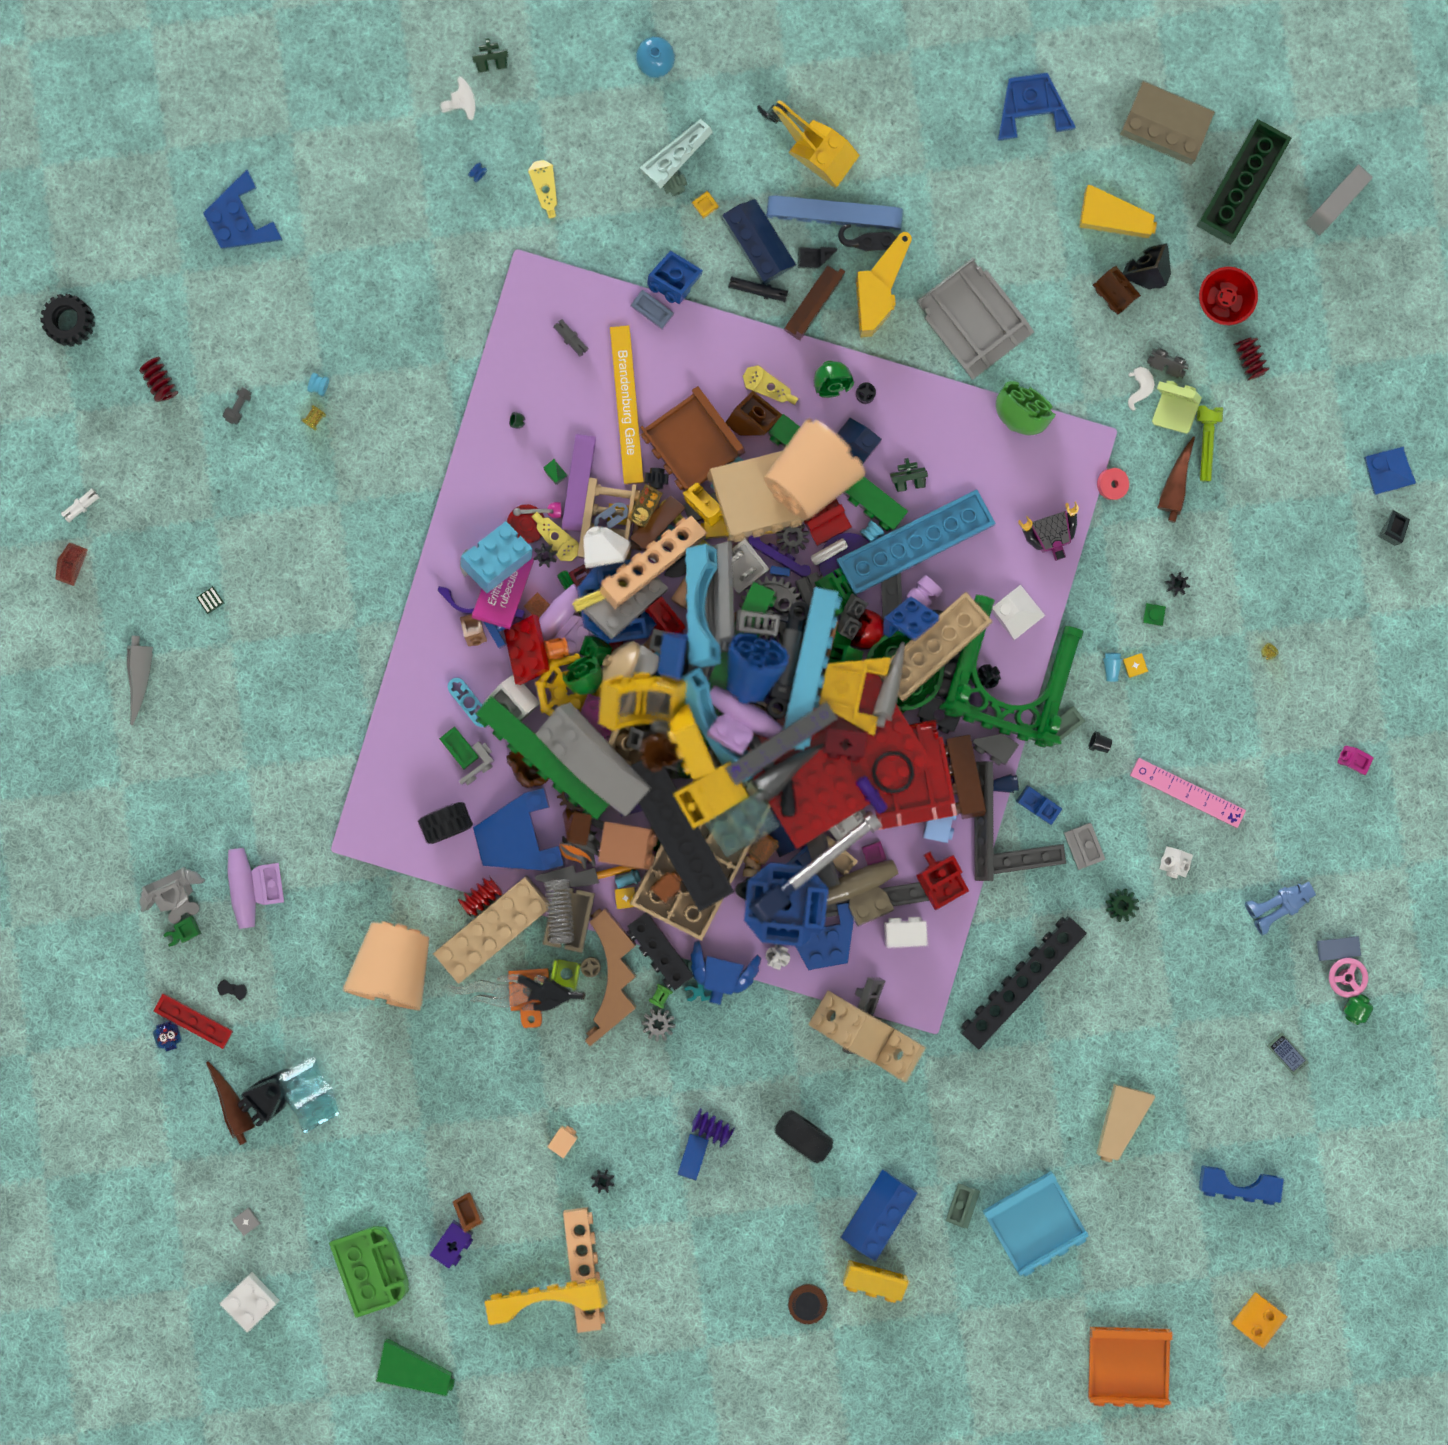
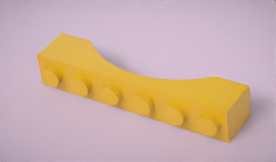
M596 1278L584 1280L585 1283L580 1284L577 1281L565 1283L566 1286L561 1287L558 1284L548 1285L547 1289L540 1290V1287L529 1288L528 1292L521 1293V1290H514L509 1292V1295L504 1296L502 1293L490 1295L491 1298L484 1301L488 1324L508 1323L524 1307L545 1300L566 1302L583 1311L603 1308L608 1304L604 1280L597 1281Z

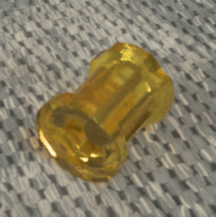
M312 405L311 411L301 421L316 431V426L320 420L327 415Z

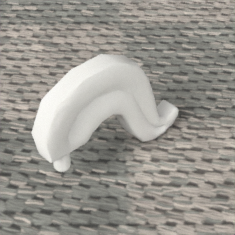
M1139 367L1134 369V372L1129 373L1130 377L1135 376V380L1140 385V389L1128 399V406L1132 411L1136 409L1134 407L1136 402L1145 399L1153 392L1154 378L1147 368Z

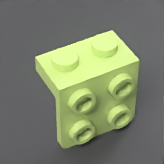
M1167 380L1166 383L1159 381L1157 389L1162 395L1152 423L1177 432L1189 433L1202 397L1194 387L1185 385L1183 388L1172 381Z

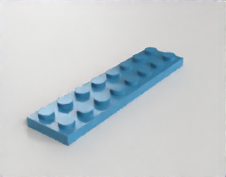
M976 489L838 558L836 562L845 575L854 595H857L995 526L996 523Z

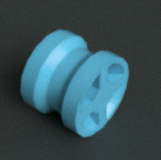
M313 373L309 380L307 391L311 393L317 392L320 396H324L329 384V378H322L318 374Z
M872 520L868 522V526L860 531L862 536L870 542L885 534Z

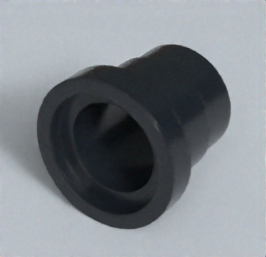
M1095 731L1091 736L1088 748L1091 751L1097 750L1108 753L1112 745V739L1102 736L1100 732Z

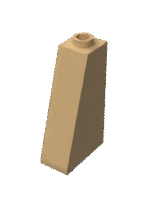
M1116 1084L1113 1085L1096 1154L1101 1156V1160L1112 1162L1113 1159L1119 1160L1153 1103L1155 1095Z

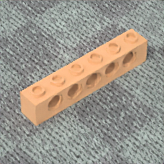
M692 515L687 519L682 518L675 525V529L672 531L668 529L661 535V540L657 543L656 541L651 542L643 554L637 553L631 559L632 562L629 565L623 564L617 569L616 575L613 577L608 576L601 582L602 587L599 592L614 609H617L686 554V548L695 547L704 540L707 532ZM677 535H683L686 540H680ZM662 547H669L671 552L664 551ZM648 558L655 559L657 563H650L648 561ZM633 570H639L642 575H635ZM618 582H625L627 587L619 586Z
M588 1207L564 1210L563 1216L571 1281H577L578 1284L585 1283L584 1280L596 1278L599 1281L600 1273L595 1271V1264H598L597 1252H593L592 1244H596L595 1232L590 1230V1224H593V1214L588 1212ZM576 1225H583L585 1233L577 1234L574 1227ZM579 1245H585L588 1249V1252L586 1254H580L577 1251V1247ZM587 1265L590 1268V1272L582 1274L579 1267ZM574 1306L577 1333L602 1329V1324H605V1314L600 1312V1308L595 1309L594 1313L588 1314Z

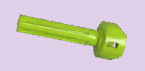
M1199 406L1196 421L1204 424L1200 481H1211L1214 424L1223 422V407H1215L1213 410H1210L1206 406Z

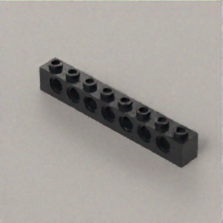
M1061 917L1055 924L1057 928L1052 933L1050 931L1047 932L1041 939L1043 943L1039 947H1033L1028 953L1030 957L1025 962L1022 960L1014 968L1016 972L1012 976L1008 975L1001 982L1003 986L998 991L995 989L987 997L989 1001L985 1006L981 1004L974 1011L976 1015L971 1021L967 1019L960 1028L962 1030L960 1033L978 1050L1087 934L1071 917ZM1061 932H1065L1067 935V940L1064 943H1059L1057 940ZM1047 947H1052L1054 950V954L1050 958L1044 956V950ZM1035 961L1040 963V970L1038 972H1032L1030 969L1031 964ZM1020 976H1025L1027 979V983L1023 987L1017 985V979ZM1006 991L1013 992V999L1011 1001L1004 1000L1003 994ZM993 1005H998L1000 1008V1012L996 1016L990 1014V1008ZM979 1020L986 1021V1028L984 1030H977L976 1023Z

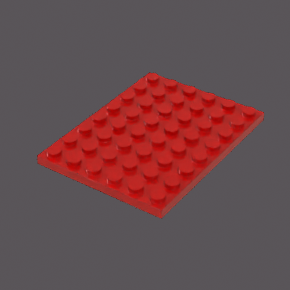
M866 672L858 713L873 715L883 684L878 674ZM896 704L892 720H886L883 728L876 726L874 735L867 733L864 758H860L859 761L847 760L848 756L841 755L839 759L828 758V754L823 753V747L792 777L796 800V814L793 817H784L781 814V792L768 803L798 849L871 804L868 800L864 799L865 795L858 785L855 784L861 777H867L874 789H878L880 797L888 794L875 784L872 777L873 764L883 753L896 751L906 755L913 764L914 777L934 764ZM787 714L776 720L783 727V730ZM835 714L838 719L813 734L809 747H805L804 750L824 744L827 728L867 732ZM756 733L752 735H756L762 744L769 740L768 738L758 735ZM847 740L839 743V746H842L844 751L850 747L847 744ZM748 745V747L746 748V750H747L748 752H751L752 750H751L750 746ZM792 748L774 760L773 763L777 765L804 750ZM890 755L884 757L878 763L876 776L884 787L896 789L909 780L910 768L903 758ZM763 768L753 776L754 780L765 772Z

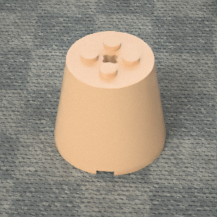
M808 418L766 474L764 481L773 493V497L779 503L787 507L795 516L808 520L865 476V470L860 460L856 457L855 459L852 458L848 453L850 448L833 431L816 420L812 423V420Z
M384 921L382 923L372 922L346 979L343 991L373 1001L375 997L387 1000L386 1004L420 1011L423 999L429 937L421 934L419 930L410 928L408 930V926L396 924V926H393L394 924Z

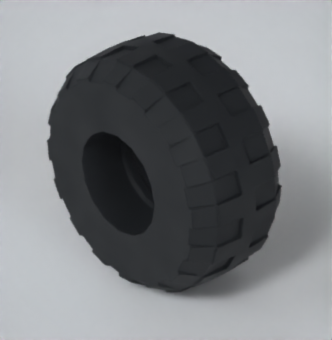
M793 1110L785 1112L775 1126V1134L782 1141L816 1164L823 1162L833 1148V1139Z

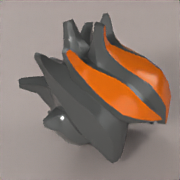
M589 831L586 846L567 843V839L562 836L560 852L563 857L579 862L583 870L586 869V860H588V864L591 863L594 867L596 865L594 855L599 857V847L601 846V842L595 838L597 831Z

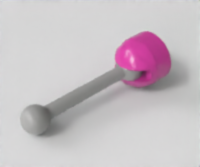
M551 503L547 509L520 510L515 508L513 514L519 516L520 514L538 512L547 513L552 518H561V503Z

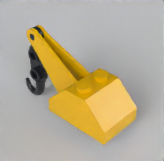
M778 100L776 105H772L767 112L760 105L757 106L758 112L767 120L776 124L783 122L796 141L788 153L828 184L837 188L860 156L849 141L834 129L818 121L812 120L808 124L780 100ZM792 119H793L800 127H802V128L804 129V132H802V131L798 128V126L792 121Z
M846 224L840 228L838 233L839 241L844 246L854 247L866 252L887 250L871 271H858L856 276L860 337H872L888 319L891 311L894 310L895 295H891V289L911 244L912 237L908 232H902L899 236H894L891 232L865 233L855 239L848 240L844 237V231L850 228L851 224Z

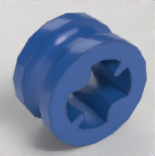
M480 162L468 174L470 178H474L475 182H478L487 172V168H482Z

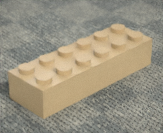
M526 875L433 954L459 984L549 910L546 907L551 905L546 904L548 902L546 897Z

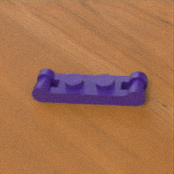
M749 536L748 543L754 549L785 568H790V571L802 578L810 575L811 568L808 565L801 566L794 562L796 558L790 554L785 553L783 555L778 552L779 548L769 542L767 545L760 541V537Z

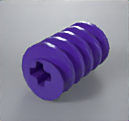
M700 1108L691 1124V1132L699 1129L698 1136L706 1133V1140L712 1136V1143L715 1144L719 1140V1147L722 1148L729 1141L735 1127L729 1130V1123L722 1127V1119L715 1123L716 1116L713 1115L708 1119L709 1112L706 1111L701 1115L702 1108Z

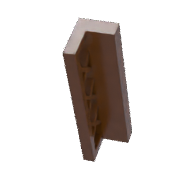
M826 266L785 326L784 331L799 341L802 339L843 279L845 274L843 269L840 268L837 272L830 266Z

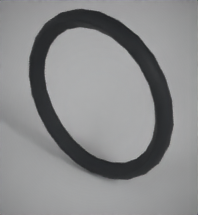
M889 751L883 753L875 760L872 768V777L875 784L881 790L887 793H899L911 785L914 778V767L906 755L896 751ZM896 755L903 758L909 765L910 777L903 787L888 789L878 781L876 769L878 763L884 757Z

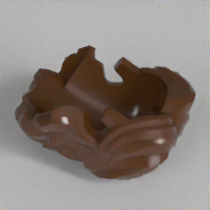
M658 732L657 735L652 734L647 739L641 741L640 752L642 754L640 759H642L644 767L652 772L660 771L663 765L670 766L680 760L675 749L678 745L676 742L672 743L669 733Z
M510 751L507 754V763L512 767L516 780L523 787L541 786L549 780V778L544 780L537 773L539 769L536 766H528L522 760L524 756L520 752L515 754Z

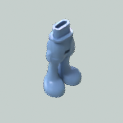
M1307 882L1303 885L1297 884V886L1289 888L1284 887L1278 891L1277 896L1264 903L1248 901L1245 903V907L1249 915L1256 919L1266 911L1280 904L1282 905L1273 913L1254 921L1258 932L1263 936L1268 933L1273 922L1287 914L1294 915L1298 913L1299 909L1306 903H1309V899L1316 896L1311 884Z

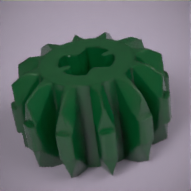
M1115 889L1116 896L1109 893V897L1113 900L1105 901L1106 904H1111V907L1105 910L1106 912L1113 911L1110 914V918L1113 919L1117 915V922H1121L1122 917L1128 922V914L1133 918L1136 916L1132 910H1139V907L1133 904L1138 903L1139 900H1131L1135 893L1131 892L1127 895V889H1123L1122 895L1119 889ZM1122 900V902L1127 903V907L1124 906L1125 910L1118 908L1119 901Z

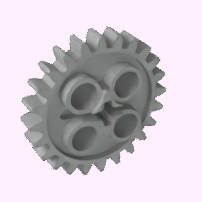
M766 576L763 583L760 579H757L759 585L775 591L774 596L777 598L773 606L778 613L788 615L789 607L794 602L801 601L798 600L801 598L800 593H796V587L791 588L792 584L790 581L784 584V579L781 578L777 582L775 576H773L772 581H769ZM741 596L742 600L745 601L747 596ZM782 603H790L787 609H780ZM799 607L794 608V614L800 617L797 614L803 613V610ZM767 609L766 614H772L774 611ZM779 622L777 634L783 637L786 623ZM768 624L767 630H770L771 625ZM760 634L759 638L765 635L766 640H769V634Z

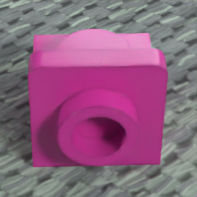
M1344 746L1337 763L1347 766L1362 775H1366L1374 757L1358 748Z

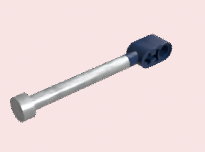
M868 811L861 817L862 822L785 884L782 886L775 884L756 898L748 907L758 921L763 923L770 919L790 902L788 897L790 894L869 831L874 833L882 827L878 818L871 811Z

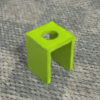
M555 959L551 979L564 987L573 988L572 990L575 991L578 985L581 963ZM564 968H569L572 971V977L568 980L561 977V971Z

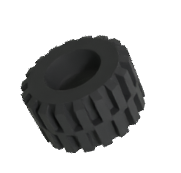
M58 294V298H50L51 303H45L46 310L41 311L43 318H40V322L43 323L42 328L48 337L63 346L68 345L70 347H74V344L81 345L83 339L87 341L89 339L87 335H92L93 330L91 328L95 327V322L93 321L95 317L91 312L92 309L75 295L65 294L63 296ZM67 310L76 311L77 322L75 326L69 330H61L58 326L60 315Z
M464 802L446 806L418 820L427 844H434L473 826Z

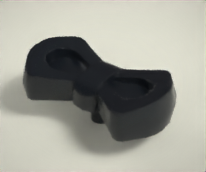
M224 979L217 987L219 995H235L239 1001L247 995V988L244 984L236 986Z

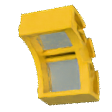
M645 672L633 673V676L624 678L623 675L610 678L601 684L599 724L616 731L630 725H651L656 720L671 721L685 705L686 681L662 675V677L650 676L651 673Z

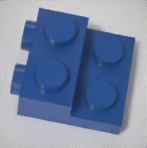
M669 251L648 275L647 285L652 292H660L665 295L668 302L680 304L690 293L691 287L702 276L703 270L674 252Z

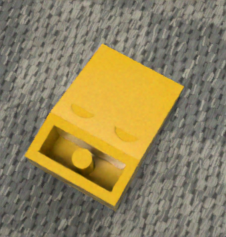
M731 762L715 769V772L694 780L674 793L693 829L750 797L742 782L735 785L725 768L731 765Z

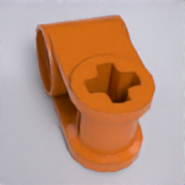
M565 638L544 641L548 660L563 658L569 655Z

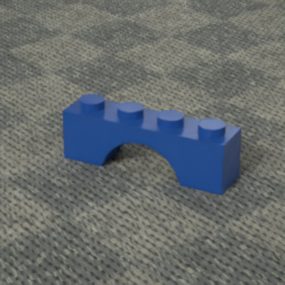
M1202 1165L1199 1190L1204 1192L1203 1195L1215 1197L1216 1194H1223V1198L1235 1200V1196L1243 1197V1201L1255 1202V1199L1263 1200V1204L1275 1205V1202L1281 1203L1284 1179L1280 1176L1260 1174L1253 1184L1246 1187H1238L1229 1182L1225 1170L1222 1168Z

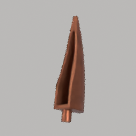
M1195 437L1191 438L1177 459L1166 481L1157 506L1160 510L1170 512L1169 522L1175 523L1177 515L1181 514L1186 492L1188 464Z
M208 1061L206 1065L219 1095L224 1121L232 1138L236 1137L239 1145L247 1142L243 1133L255 1128V1125L248 1111L244 1112L241 1110L244 1105L239 1108L238 1103L241 1100L233 1088Z

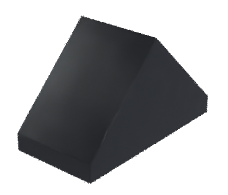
M1393 510L1378 537L1394 546L1401 544L1404 541L1410 519Z

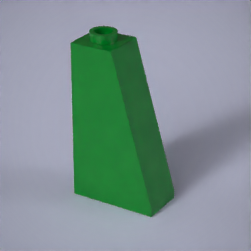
M391 1339L385 1340L376 1382L447 1396L449 1391H453L455 1379H452V1372Z

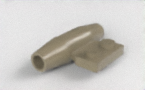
M888 860L868 865L840 877L839 885L828 888L827 905L849 900V910L857 927L893 912L894 908L887 893L879 886L898 874L894 861Z

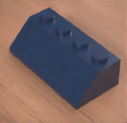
M756 199L739 204L722 214L724 224L763 285L797 266Z

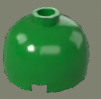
M836 361L824 362L816 370L813 379L815 391L822 398L837 397L840 395V391L845 389L847 392L854 385L853 376L849 368L845 364Z
M592 656V659L582 657L571 663L567 667L570 671L566 675L565 673L562 675L564 683L572 692L579 695L592 694L598 690L602 683L603 669L595 657Z

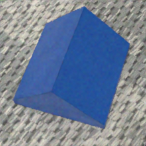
M663 634L658 674L678 680L681 679L688 641L687 634Z

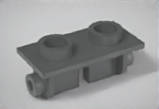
M1161 348L1157 350L1152 349L1154 356H1149L1147 363L1150 364L1149 366L1163 371L1165 365L1169 366L1166 371L1167 374L1178 379L1179 377H1184L1186 371L1183 369L1188 370L1189 364L1186 363L1187 360L1179 356L1171 357L1168 355L1169 352Z

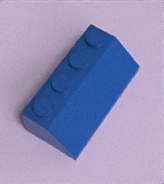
M882 1169L841 1235V1238L876 1262L918 1194L917 1191Z

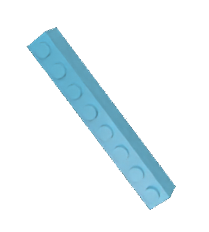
M817 587L814 589L784 729L813 711L814 707H818L820 696L817 695L818 687L822 688L824 676H821L822 668L827 667L829 658L825 656L826 649H831L833 637L830 636L831 628L835 629L837 617H834L835 609L840 608L842 599L838 597L839 592ZM811 736L794 748L804 750L805 747H809Z

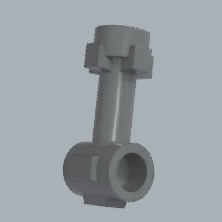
M243 387L236 392L239 397L232 408L227 407L222 416L231 424L237 425L240 422L242 414L239 411L245 401L250 402L252 398V392Z

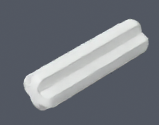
M840 539L813 554L811 560L814 565H818L847 549L848 545L844 539Z

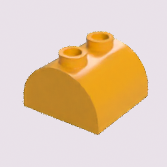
M1255 1292L1231 1324L1264 1349L1288 1316Z

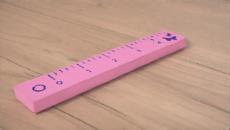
M1138 758L1130 774L1131 777L1235 828H1238L1246 812L1245 809L1141 758Z

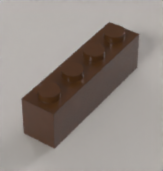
M964 735L948 738L944 747L946 757L950 759V764H948L949 773L954 779V783H952L953 794L957 795L958 802L955 803L957 814H961L962 819L984 816L986 809L971 736Z

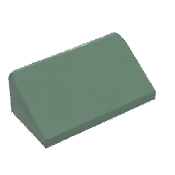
M958 1183L946 1221L961 1228H968L980 1190Z

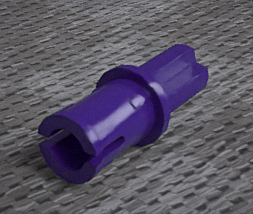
M866 776L856 781L855 784L858 785L865 795L864 799L871 803L877 813L884 812L887 809V805L878 794V789H874Z

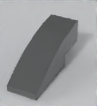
M574 865L535 876L536 880L544 883L553 880H569L570 887L600 883L596 868L576 873Z

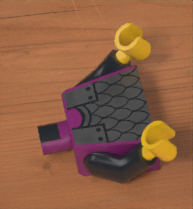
M1074 502L1075 506L1073 508H1069L1068 503L1065 504L1068 513L1064 511L1033 522L1026 516L1027 522L1025 524L1018 520L1026 541L1036 550H1041L1043 553L1052 550L1055 561L1066 558L1063 546L1070 544L1075 536L1077 512L1079 511L1077 503Z

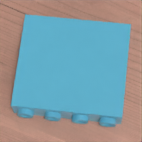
M1051 1171L982 1211L1020 1276L1023 1274L1024 1276L1030 1275L1035 1271V1267L1040 1264L1041 1266L1047 1265L1052 1261V1257L1057 1254L1059 1256L1066 1254L1069 1251V1247L1083 1244L1089 1236Z

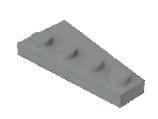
M656 577L617 609H614L606 599H603L585 608L583 612L612 640L643 613L646 608L665 594L668 587Z

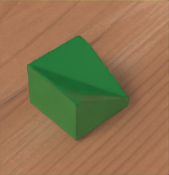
M555 458L543 467L545 473L555 485H558L567 477V474L556 462Z

